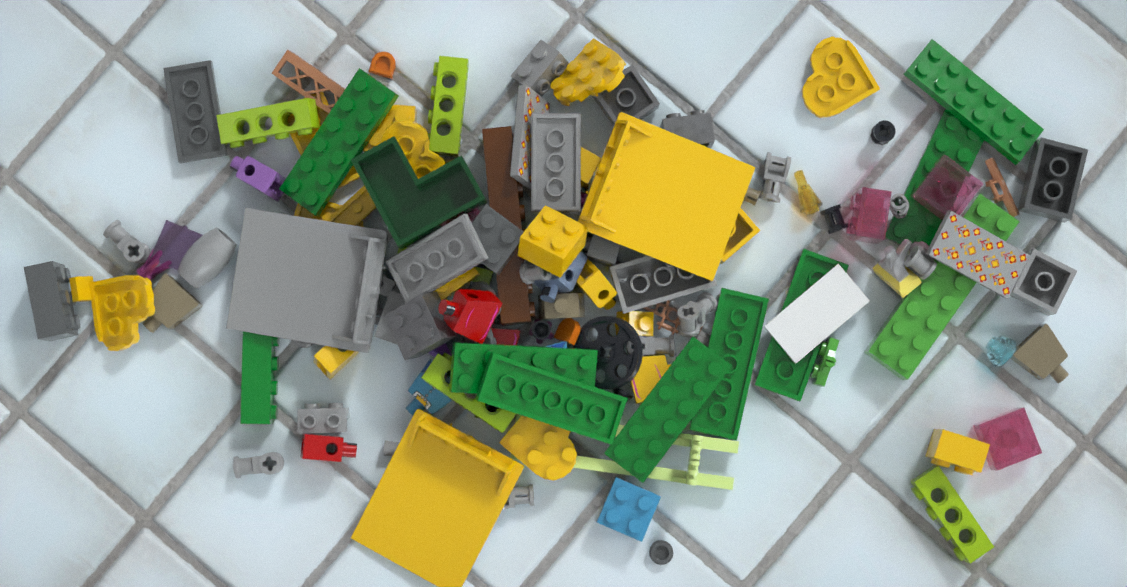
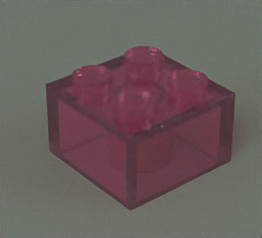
M944 154L938 158L910 196L943 221L948 210L960 215L984 183Z
M862 187L854 196L851 195L849 210H853L851 219L847 221L848 227L846 228L849 240L878 244L885 240L892 191Z
M1017 407L973 424L978 440L990 444L986 456L990 470L997 471L1042 453L1024 407Z

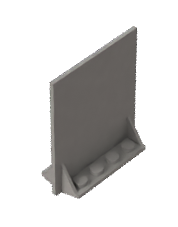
M245 208L226 328L368 353L373 337L383 269H386L384 262L388 232Z

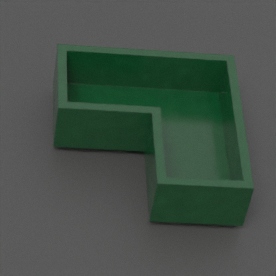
M395 136L351 159L394 241L401 250L435 232L459 216L467 214L487 203L462 155L419 179Z

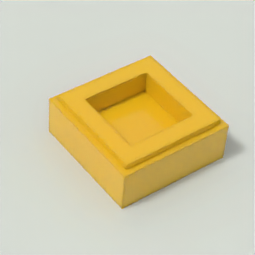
M93 276L69 278L73 302L91 301L89 283L94 282Z

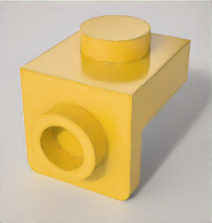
M617 311L616 317L631 324L639 336H653L654 312L631 311L623 314L622 311ZM615 323L617 335L619 333V326Z

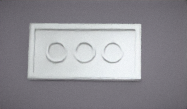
M837 264L768 322L764 328L796 364L870 300L843 268Z

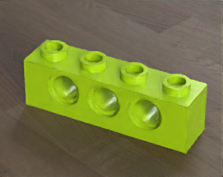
M439 56V62H434L433 76L437 77L436 86L431 87L430 100H434L433 110L429 109L428 124H432L431 133H428V137L430 140L429 150L438 155L459 157L469 69L468 58ZM448 77L456 80V84L452 88L443 86V81ZM444 101H451L453 108L449 112H444L440 109L441 104ZM443 124L451 127L450 133L446 136L438 134V128Z
M311 98L216 115L221 144H228L230 148L244 147V142L252 141L253 144L265 143L267 138L274 136L275 140L290 138V133L298 132V136L312 134V129L320 128L316 101ZM290 114H293L295 117V121L293 125L290 126L288 123V117ZM268 118L272 121V126L269 130L265 126ZM246 122L249 124L247 134L243 132V126Z
M445 352L443 355L438 353L421 379L500 433H504L516 413L497 408L495 412H489L485 408V403L475 400L476 397L468 398L465 393L450 392V384L445 382L444 375L447 371H451L452 357Z
M933 465L910 481L914 486L911 488V491L919 501L923 499L927 505V508H925L926 513L933 521H938L941 526L939 529L941 535L946 541L951 540L955 546L953 552L960 561L964 560L971 564L994 548V545L938 465ZM938 488L942 496L939 501L934 502L931 499V492ZM948 509L955 511V519L951 522H947L945 519V512ZM963 529H967L969 532V538L966 542L959 540V533Z

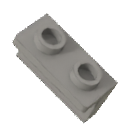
M540 40L512 73L511 77L520 85H527L542 97L549 90L551 82L564 72L569 63L559 51Z
M329 403V408L320 409L319 404H304V409H297L298 433L347 432V418H350L349 408H343V403Z

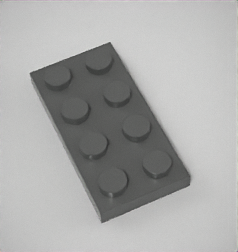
M208 60L163 68L178 162L181 164L227 156L226 144H221L216 116L220 115L221 111L213 62Z

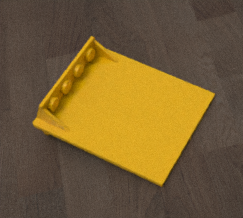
M620 112L601 161L596 169L590 190L586 191L588 195L577 222L587 226V232L713 281L756 167Z
M417 409L351 539L438 587H462L518 481L524 465L478 441L471 435L454 428L452 423L447 424L429 413Z

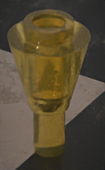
M803 170L796 171L794 176L798 184L800 212H805L806 215L814 214L820 210L819 207L823 203L807 183Z

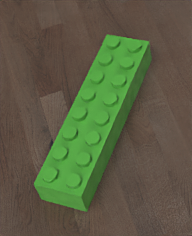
M982 194L974 196L961 214V217L1004 241L1009 238L1020 222ZM935 259L934 261L937 263L934 271L925 280L920 278L922 283L900 300L864 351L865 354L902 380L910 378L977 283Z

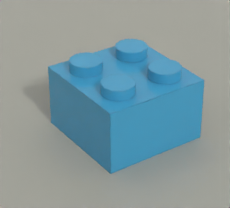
M615 477L596 522L642 542L661 496Z

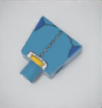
M433 359L426 363L408 389L415 399L405 409L412 416L417 409L424 410L425 408L434 415L453 401L421 379ZM445 373L444 380L450 384V376Z

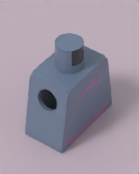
M580 251L561 278L552 274L550 280H535L534 284L542 290L540 298L545 302L553 303L557 292H570L573 290L587 261V256Z

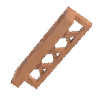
M290 50L285 52L272 72L274 76L304 97L315 99L316 105L327 113H330L331 108L335 104H323L320 92L331 91L334 93L336 103L338 97L340 98L345 90L344 87ZM287 61L295 66L296 76L286 78L280 73ZM299 70L304 72L305 75H300ZM307 77L314 79L316 90L307 92L303 90L301 79ZM297 79L298 85L293 83L291 80ZM319 84H321L325 88L319 89ZM317 93V99L311 94Z

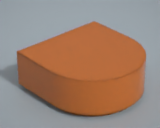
M388 52L377 53L371 61L369 73L393 79L396 68L394 57Z
M565 318L559 324L553 338L575 345L581 329L579 322L572 318Z

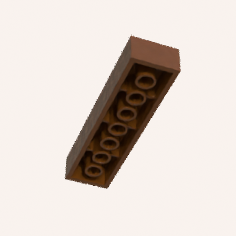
M511 126L482 129L489 205L519 229L525 231L526 229H522L521 222H526L525 207L519 204V198H524L523 187L520 182L510 176L514 132L512 133ZM518 250L500 275H497L499 300L503 303L500 312L502 326L531 323V318L536 317L534 302H529V294L533 293L532 284H525L520 277V266L524 263L525 259L518 256Z

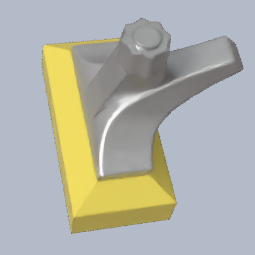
M904 239L896 250L893 246L885 247V258L872 268L875 274L902 298L922 283L920 278L904 265L906 255L912 244L908 239Z

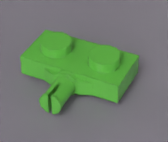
M829 337L826 342L822 341L818 351V355H821L819 365H814L810 376L814 378L812 384L825 387L830 369L835 366L836 359L834 357L840 340Z

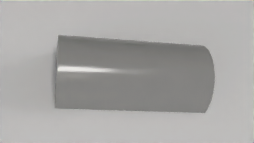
M650 256L609 267L623 314L717 286L715 277L713 281H710Z

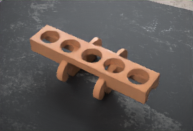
M994 157L986 160L985 163L993 179L985 182V186L990 187L994 195L992 201L995 204L1003 201L1011 216L1019 215L1020 213ZM999 183L1004 194L999 195L994 184Z
M670 300L666 304H656L655 309L642 308L649 312H654L655 315L662 318L661 322H657V325H659L658 330L662 327L672 332L671 335H674V333L678 334L679 330L676 329L680 325L679 318L671 320L668 316L671 311L677 312L676 309L668 306ZM660 306L664 307L662 313L657 311ZM666 319L676 324L675 327L663 323Z

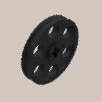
M601 316L588 321L581 327L580 334L575 345H573V348L598 350L596 372L602 369L606 375L602 383L595 376V387L599 389H616L628 384L636 376L642 363L643 349L637 331L627 321L618 317ZM612 323H616L619 326V333L616 336H612L609 331ZM591 328H595L598 333L595 341H591L588 337V332ZM627 341H631L634 345V350L630 355L624 350V345ZM605 348H611L609 351L610 357L604 356L606 354ZM621 364L627 368V374L623 378L617 373V369Z

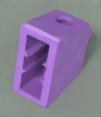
M236 156L232 160L230 168L237 172L236 177L279 202L284 194L279 188L285 181V177L250 156H247L245 160Z

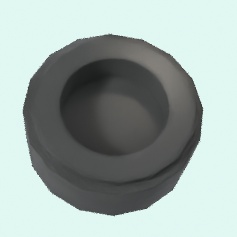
M658 540L650 546L649 556L656 564H667L673 558V548L667 541Z

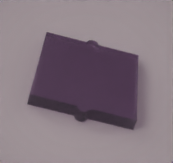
M166 220L150 259L157 251L162 250L159 263L163 264L170 260L172 263L168 267L178 270L182 258L202 234L188 229L186 225L180 226Z

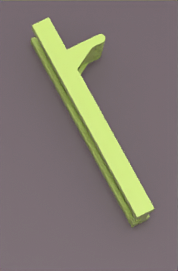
M516 414L515 423L522 415ZM625 425L618 426L615 436L619 434ZM681 433L673 445L690 447L687 471L655 467L647 477L688 485L733 490V477L698 473L701 448L738 453L739 441ZM511 453V459L519 460ZM576 456V463L573 467L633 476L612 460Z

